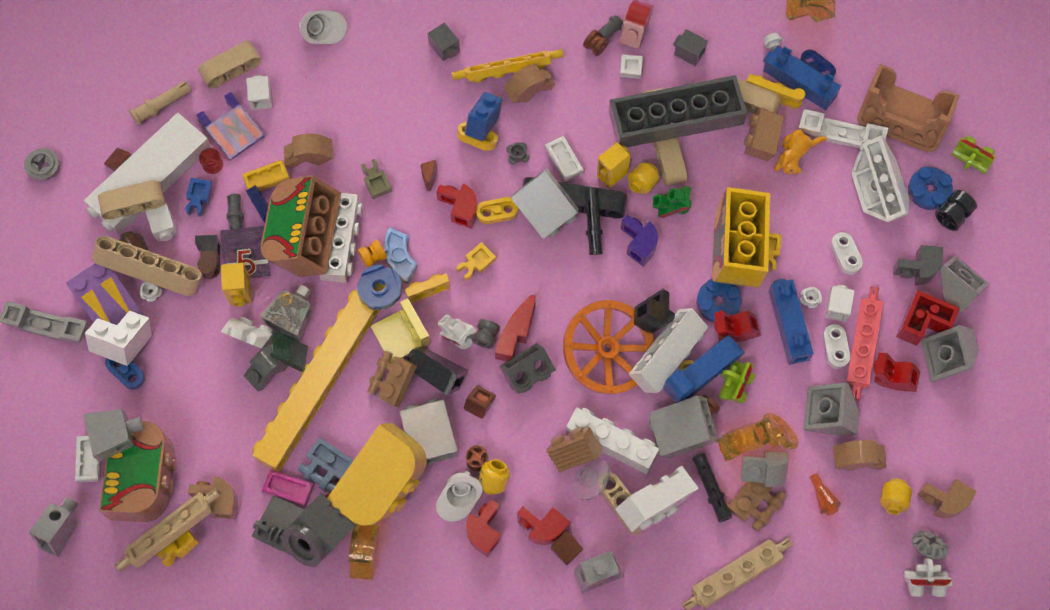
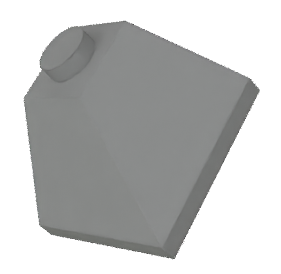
M956 256L952 257L940 268L944 300L949 304L959 307L960 313L967 309L989 285L988 282Z
M959 325L921 340L931 382L973 369L979 351L974 329Z
M848 383L808 386L804 420L805 431L836 436L858 433L859 410Z

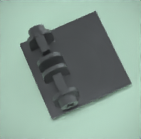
M273 495L260 521H255L253 525L255 530L251 537L290 555L283 544L282 534L304 509Z

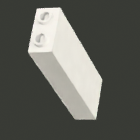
M176 113L84 199L88 206L86 211L94 219L99 217L102 220L101 224L109 232L113 230L120 235L143 212L116 219H103L98 195L106 191L151 180L161 182L164 193L211 148L208 138L179 113Z

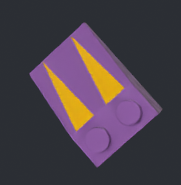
M95 263L66 282L93 322L99 318L118 325L129 311L144 316L112 269Z

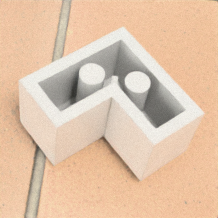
M129 311L118 325L97 318L85 332L89 352L128 366L152 337L148 317Z

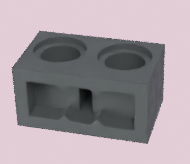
M537 343L499 366L511 389L518 394L529 391L533 384L548 379L551 373L556 371L544 347ZM541 360L540 367L535 369V363ZM519 372H523L521 379L516 381V375Z

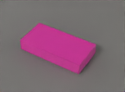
M270 469L262 492L306 507L314 485L313 483Z

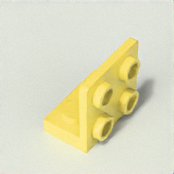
M408 298L400 302L402 310L371 325V329L383 351L386 350L393 353L390 360L392 363L395 356L404 358L409 355L412 349L415 350L417 347H425L430 344L429 335Z

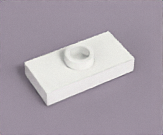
M564 136L545 144V149L564 182L584 173L581 164Z
M77 436L75 482H100L101 461L99 462L93 457L89 437Z

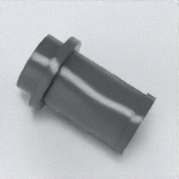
M616 15L614 17L611 16L609 21L598 30L600 36L607 39L610 38L617 30L622 29L623 21Z

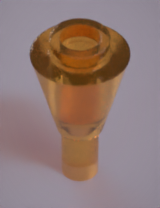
M817 473L810 476V480L816 489L820 514L829 516L838 512L841 502L824 486Z

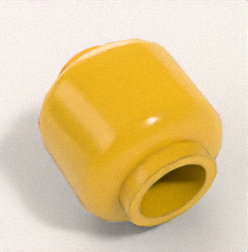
M639 163L627 177L629 188L637 194H648L658 184L660 179L658 169L651 163Z
M493 459L485 462L478 476L482 490L489 495L504 492L510 478V470L501 460Z
M890 479L882 486L879 500L880 505L886 509L887 513L899 515L900 512H905L910 508L912 489L902 479Z

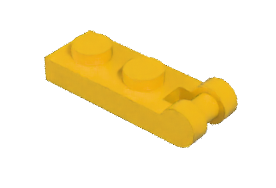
M749 74L746 81L779 94L782 98L780 104L792 109H799L805 97L804 90L800 88L792 90L781 83L765 80V78L759 75Z

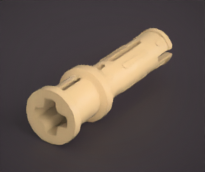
M184 80L152 100L146 99L143 104L135 109L130 108L128 111L135 123L140 126L142 121L151 116H157L159 110L191 93L192 90Z

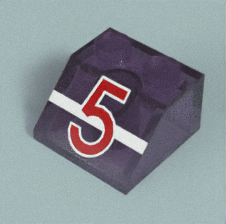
M264 226L220 230L223 264L244 263L251 278L271 276L270 261L266 260L261 253Z

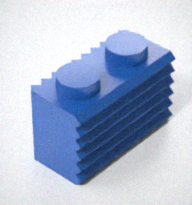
M483 92L475 106L468 113L465 135L483 141L499 118L502 98Z

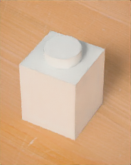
M256 75L252 78H246L248 102L251 110L273 108L271 84L268 76Z
M167 204L146 211L152 233L157 242L168 241L178 235L172 213Z
M844 285L832 286L828 293L824 318L847 322L851 315L854 290Z

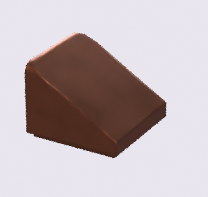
M116 148L104 165L116 171L132 154Z
M436 160L421 163L420 165L425 187L428 191H431L437 173Z
M476 385L467 397L464 409L483 419L496 395Z
M568 530L551 545V550L566 566L583 551L581 545Z

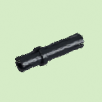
M598 188L584 189L589 255L603 254L601 238L603 230H601Z
M706 453L693 457L692 460L709 497L707 501L709 504H712L718 522L721 523L731 519L732 515L725 502V493L720 490ZM704 469L706 470V473H707V475H708V477H709V480H710V482H711L712 485H710V483H709V481H708V479H707V476H706V474H705V472H704ZM713 491L715 492L721 507H719Z

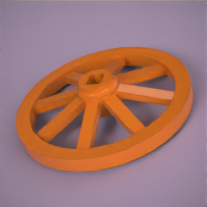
M614 300L597 301L580 309L569 321L563 337V355L570 373L585 388L596 393L610 395L628 391L638 385L631 379L624 384L613 386L611 367L612 359L629 374L633 367L621 358L618 353L646 352L654 342L652 333L640 329L645 345H619L618 341L635 326L633 307ZM600 309H604L603 338L585 317L587 314ZM612 310H616L627 315L631 320L611 337ZM579 322L596 344L573 342V335ZM605 344L609 348L608 352L603 348ZM573 350L595 351L596 354L580 370L575 361ZM601 359H603L605 385L596 383L586 376Z

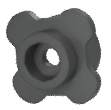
M525 143L508 145L506 151L509 153L508 162L513 165L521 161L526 163L529 160V155L526 153L527 145Z

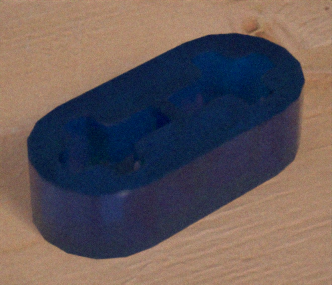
M810 49L802 53L800 57L802 62L820 73L829 71L830 75L835 76L836 69L834 65L819 53ZM810 58L813 59V62H812V61H810L809 63L806 62V59H810Z
M254 185L247 189L246 192L265 223L268 203L259 188Z

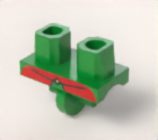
M691 187L673 188L667 194L654 195L653 208L658 209V217L665 218L676 213L680 215L688 213L691 208V200L689 198Z

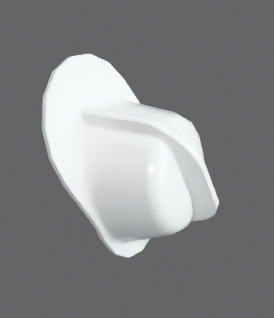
M310 11L304 15L301 23H299L303 39L312 44L337 43L343 39L347 31L346 20L340 13L335 11Z
M468 471L452 475L436 503V510L439 516L451 522L460 521L465 518L482 494V485L479 480L472 477Z

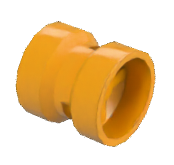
M377 239L371 242L370 246H363L358 249V253L367 268L373 266L376 261L387 259L386 253Z

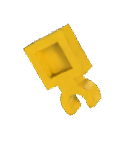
M769 233V264L771 265V272L777 266L774 257L778 258L780 256L782 234Z
M481 242L465 255V259L468 262L460 263L456 270L458 273L463 269L468 270V273L464 275V279L468 281L472 278L475 270L481 274L494 263L496 256Z
M189 529L156 555L164 559L161 562L163 565L170 567L174 563L176 556L182 559L199 542Z

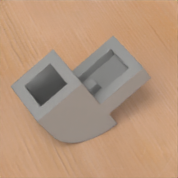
M764 451L763 458L743 456L740 480L764 483L765 487L783 485L786 482L788 454Z

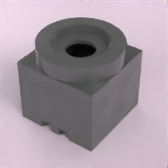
M322 493L282 534L283 544L289 554L301 564L309 567H317L356 526L346 516L340 517L338 515L340 510L338 508L333 510L331 508L332 502Z

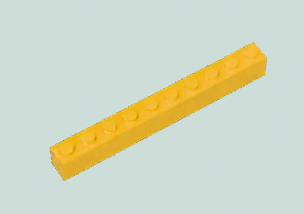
M377 283L374 290L381 292L386 285ZM357 289L350 293L346 307L341 308L338 312L337 321L334 326H330L324 336L326 339L322 345H318L314 350V358L310 364L307 363L302 369V377L298 383L295 382L290 388V396L286 402L283 401L278 407V415L274 421L271 420L266 426V434L253 447L252 451L254 453L252 456L255 460L274 471L280 472L380 312L378 309H369L360 300Z

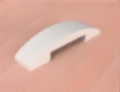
M806 109L803 111L799 125L800 130L813 137L826 136V141L855 148H860L862 143L881 135L886 140L888 132L887 127L867 123L866 127L824 118V113Z

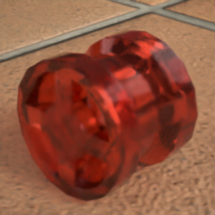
M207 148L200 153L199 161L206 173L216 174L222 170L223 160L216 149Z

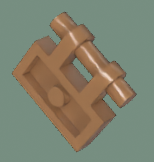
M385 350L382 358H379L377 362L378 368L375 375L370 378V386L367 392L376 395L378 388H380L381 391L378 398L392 406L400 407L417 366L398 356H395L392 363L390 360L393 353ZM386 369H388L389 373L386 377V380L383 381V376L386 372Z
M747 482L728 505V509L744 523L750 516L756 521L751 527L759 532L763 526L768 525L770 522L769 518L776 510H780L783 506L782 502L787 496L782 491H779L774 497L769 494L773 487H765L764 483ZM762 501H765L768 506L763 512H759L756 508Z

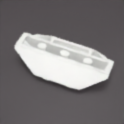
M881 135L862 143L851 174L863 212L885 222H891L908 215L909 197L897 160L884 137Z

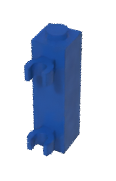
M777 46L773 52L769 51L763 60L765 63L763 72L792 90L797 88L804 90L806 99L826 111L838 96L841 85L834 82L835 77L829 73L825 76L791 55L792 50L786 46L783 49Z
M782 278L775 280L771 283L768 292L788 365L810 361L814 353L793 279L786 280Z

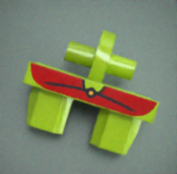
M970 136L962 137L951 155L966 163L963 167L965 170L971 166L985 174L996 158L994 150L988 146L983 149L975 145V139Z
M736 361L729 370H722L721 377L725 379V382L718 397L735 403H745L747 394L744 390L746 385H750L754 381L755 375L752 372L754 365L750 362L740 363Z

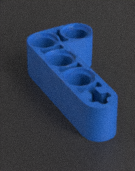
M728 335L683 371L679 369L665 381L663 390L675 403L689 399L720 375L722 370H726L740 359L745 352Z

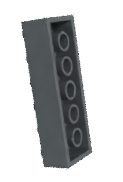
M736 75L610 99L609 115L616 142L621 146L624 145L626 148L744 125L747 115Z

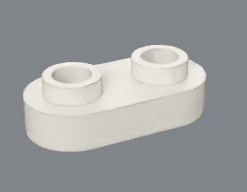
M844 232L837 233L830 244L832 252L842 272L854 275L859 272L863 265L862 257L853 238L849 234ZM840 240H844L846 245H842ZM853 259L855 264L849 263L848 260Z
M832 324L825 329L822 336L826 360L832 368L842 369L850 361L847 335L842 326ZM832 332L838 333L839 337H833ZM840 353L843 358L839 359L835 354Z

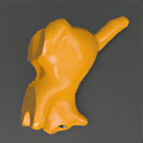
M800 129L787 135L781 143L785 152L780 154L773 168L774 171H779L782 168L785 174L797 175L801 173L802 170L798 165L801 157L814 146L826 141L827 137L819 136L811 140Z

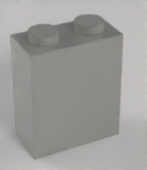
M547 168L511 196L512 201L543 239L547 236L553 237L560 231L559 227L562 224L566 223L568 225L577 218L576 214L579 208Z
M697 395L649 413L651 419L649 425L655 435V447L659 448L658 454H660V457L673 458L719 442L707 398Z
M432 399L427 401L425 405H409L400 411L405 433L416 440L425 451L426 465L458 457L444 400Z

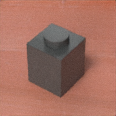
M445 22L427 33L429 45L442 61L447 58H453L460 51L459 39Z
M686 29L682 36L679 34L674 41V55L696 66L706 51L708 40Z

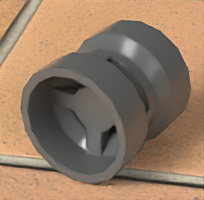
M480 319L477 325L479 330L477 333H474L472 342L483 348L491 349L495 342L494 335L498 334L500 326L493 321Z

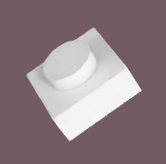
M622 54L620 77L641 79L643 56Z

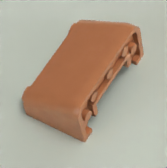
M879 64L858 113V123L863 127H866L867 123L887 127V137L925 152L935 151L951 122L960 95L950 91H941L937 93L934 100L928 99L895 86L894 83L897 77L895 71Z

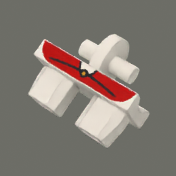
M447 314L438 322V325L443 330L439 335L443 339L454 343L460 349H467L472 345V334L477 331L472 325L464 323L457 318L453 320Z
M925 558L923 565H916V571H904V579L908 583V591L911 596L921 597L923 596L924 586H931V594L933 596L945 597L947 586H952V578L948 577L947 571H941V565H933L931 558Z

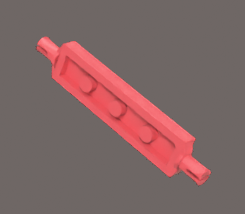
M870 286L869 298H861L847 376V383L853 387L852 394L854 400L856 396V401H860L862 388L870 387L884 303L877 299L880 289L875 286V292L874 286Z

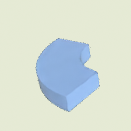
M389 227L384 242L386 260L390 269L395 270L400 279L408 284L418 267V263L411 259L407 252L409 236Z

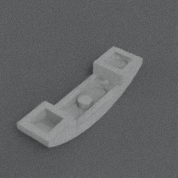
M6 301L0 315V323L42 337L72 343L81 342L88 322L69 316L64 318L32 310L25 305Z

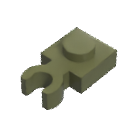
M373 159V168L367 169L364 163L361 164L363 173L368 176L364 178V182L372 199L392 192V187L384 170L378 172L377 161Z

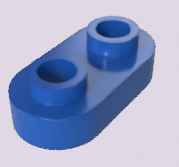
M106 358V368L126 388L135 390L143 385L145 375L133 361L128 366L122 364L120 367H115L117 362ZM133 376H137L136 381L130 382Z

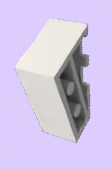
M683 466L677 468L669 477L667 475L663 476L660 479L661 482L653 486L650 484L629 496L615 509L631 532L640 528L644 531L654 523L658 524L666 517L670 518L679 511L678 506L698 489Z

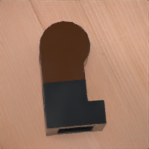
M217 235L195 236V245L198 251H201V258L197 263L198 269L204 278L214 279L220 272L221 242Z

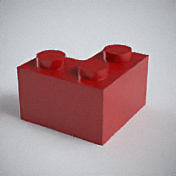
M917 290L910 301L896 337L917 346L927 328L938 333L951 329L960 308Z

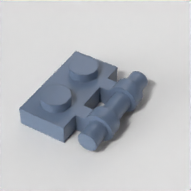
M319 437L306 454V457L312 462L309 466L301 463L297 470L308 481L312 480L317 483L321 490L331 493L336 486L333 484L335 478L340 480L354 460ZM319 467L328 471L325 477L317 473Z

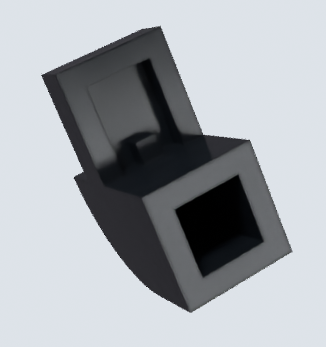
M661 289L634 307V325L648 333H655L675 319V313L669 310V292L665 289Z

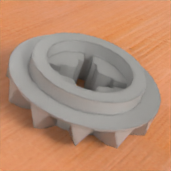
M40 148L32 151L27 156L24 168L29 177L36 181H46L50 176L54 177L56 170H59L58 165L60 161L52 150ZM45 161L48 166L42 167L40 170L36 164H42Z
M920 530L918 533H914L912 544L922 555L932 559H944L947 557L949 546L945 544L944 539L938 538L937 535H933L929 531L926 533Z

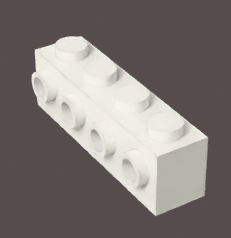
M341 193L327 274L319 275L321 281L347 283L348 276H352L353 263H350L351 256H355L356 253L354 237L359 234L360 224L357 223L358 215H362L363 203H360L357 194Z
M693 308L679 309L675 314L673 322L663 329L630 371V377L645 393H658L663 390L665 381L679 369L678 366L691 354V349L704 337V332L708 326Z
M576 407L566 426L567 435L575 428L581 427L584 429L589 426L603 448L602 453L646 475L648 474L659 448L655 447L656 444L648 439L641 440L635 437V433L626 428L621 430L615 427L612 421L606 418L601 420L595 417L592 411L586 408L581 410Z

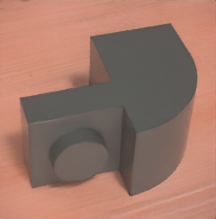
M921 245L916 252V261L897 260L893 267V275H900L901 278L905 279L915 277V285H924L930 282L942 266L943 247Z
M283 340L273 342L261 349L250 360L251 366L243 376L257 391H261L274 374L287 369L296 357V354Z

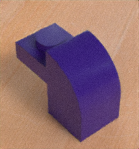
M626 215L621 221L620 229L633 238V241L628 245L627 255L644 267L656 251L658 241L657 230L650 221L643 227L637 218H631Z

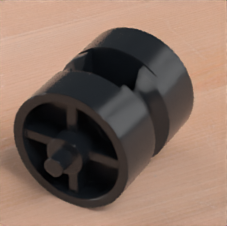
M955 190L948 197V202L942 204L935 212L938 222L951 231H957L964 224V218L971 216L977 209L976 201L962 190Z

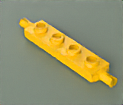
M562 49L554 51L545 50L465 67L463 70L451 72L453 81L465 78L472 82H481L487 77L501 78L506 73L513 72L515 74L522 68L532 64H536L539 69L545 68L546 65L551 64V60L563 58L564 56Z

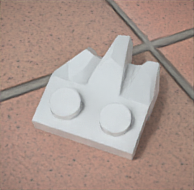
M242 316L240 320L232 317L221 330L224 334L261 349L266 347L269 342H276L278 336L272 334L273 329L264 325H260V328L252 326L253 321Z

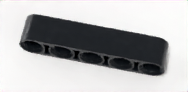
M534 177L524 178L522 187ZM558 181L579 208L578 213L586 214L584 189H594L596 187ZM598 188L600 216L615 219L623 218L625 216L627 194L620 191Z

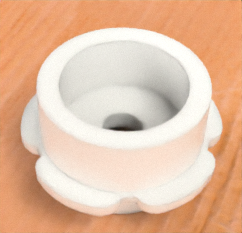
M777 32L771 33L763 38V46L769 48L770 51L775 50L777 46L781 47L783 38Z
M144 282L140 287L141 298L146 299L148 302H153L157 297L161 296L162 289L157 285Z
M815 287L805 288L801 292L802 297L800 301L804 306L807 305L808 308H816L822 301V295Z

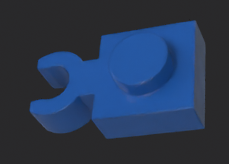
M196 178L190 179L186 199L191 202L185 207L187 215H190L191 210L194 208H198V217L203 215L202 203H209L213 188L212 181Z

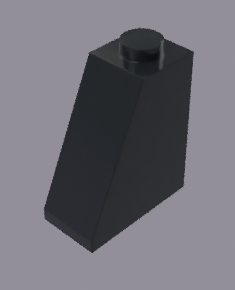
M423 346L417 347L415 350L412 349L407 357V361L417 366L414 374L447 395L460 389L468 372L467 369Z

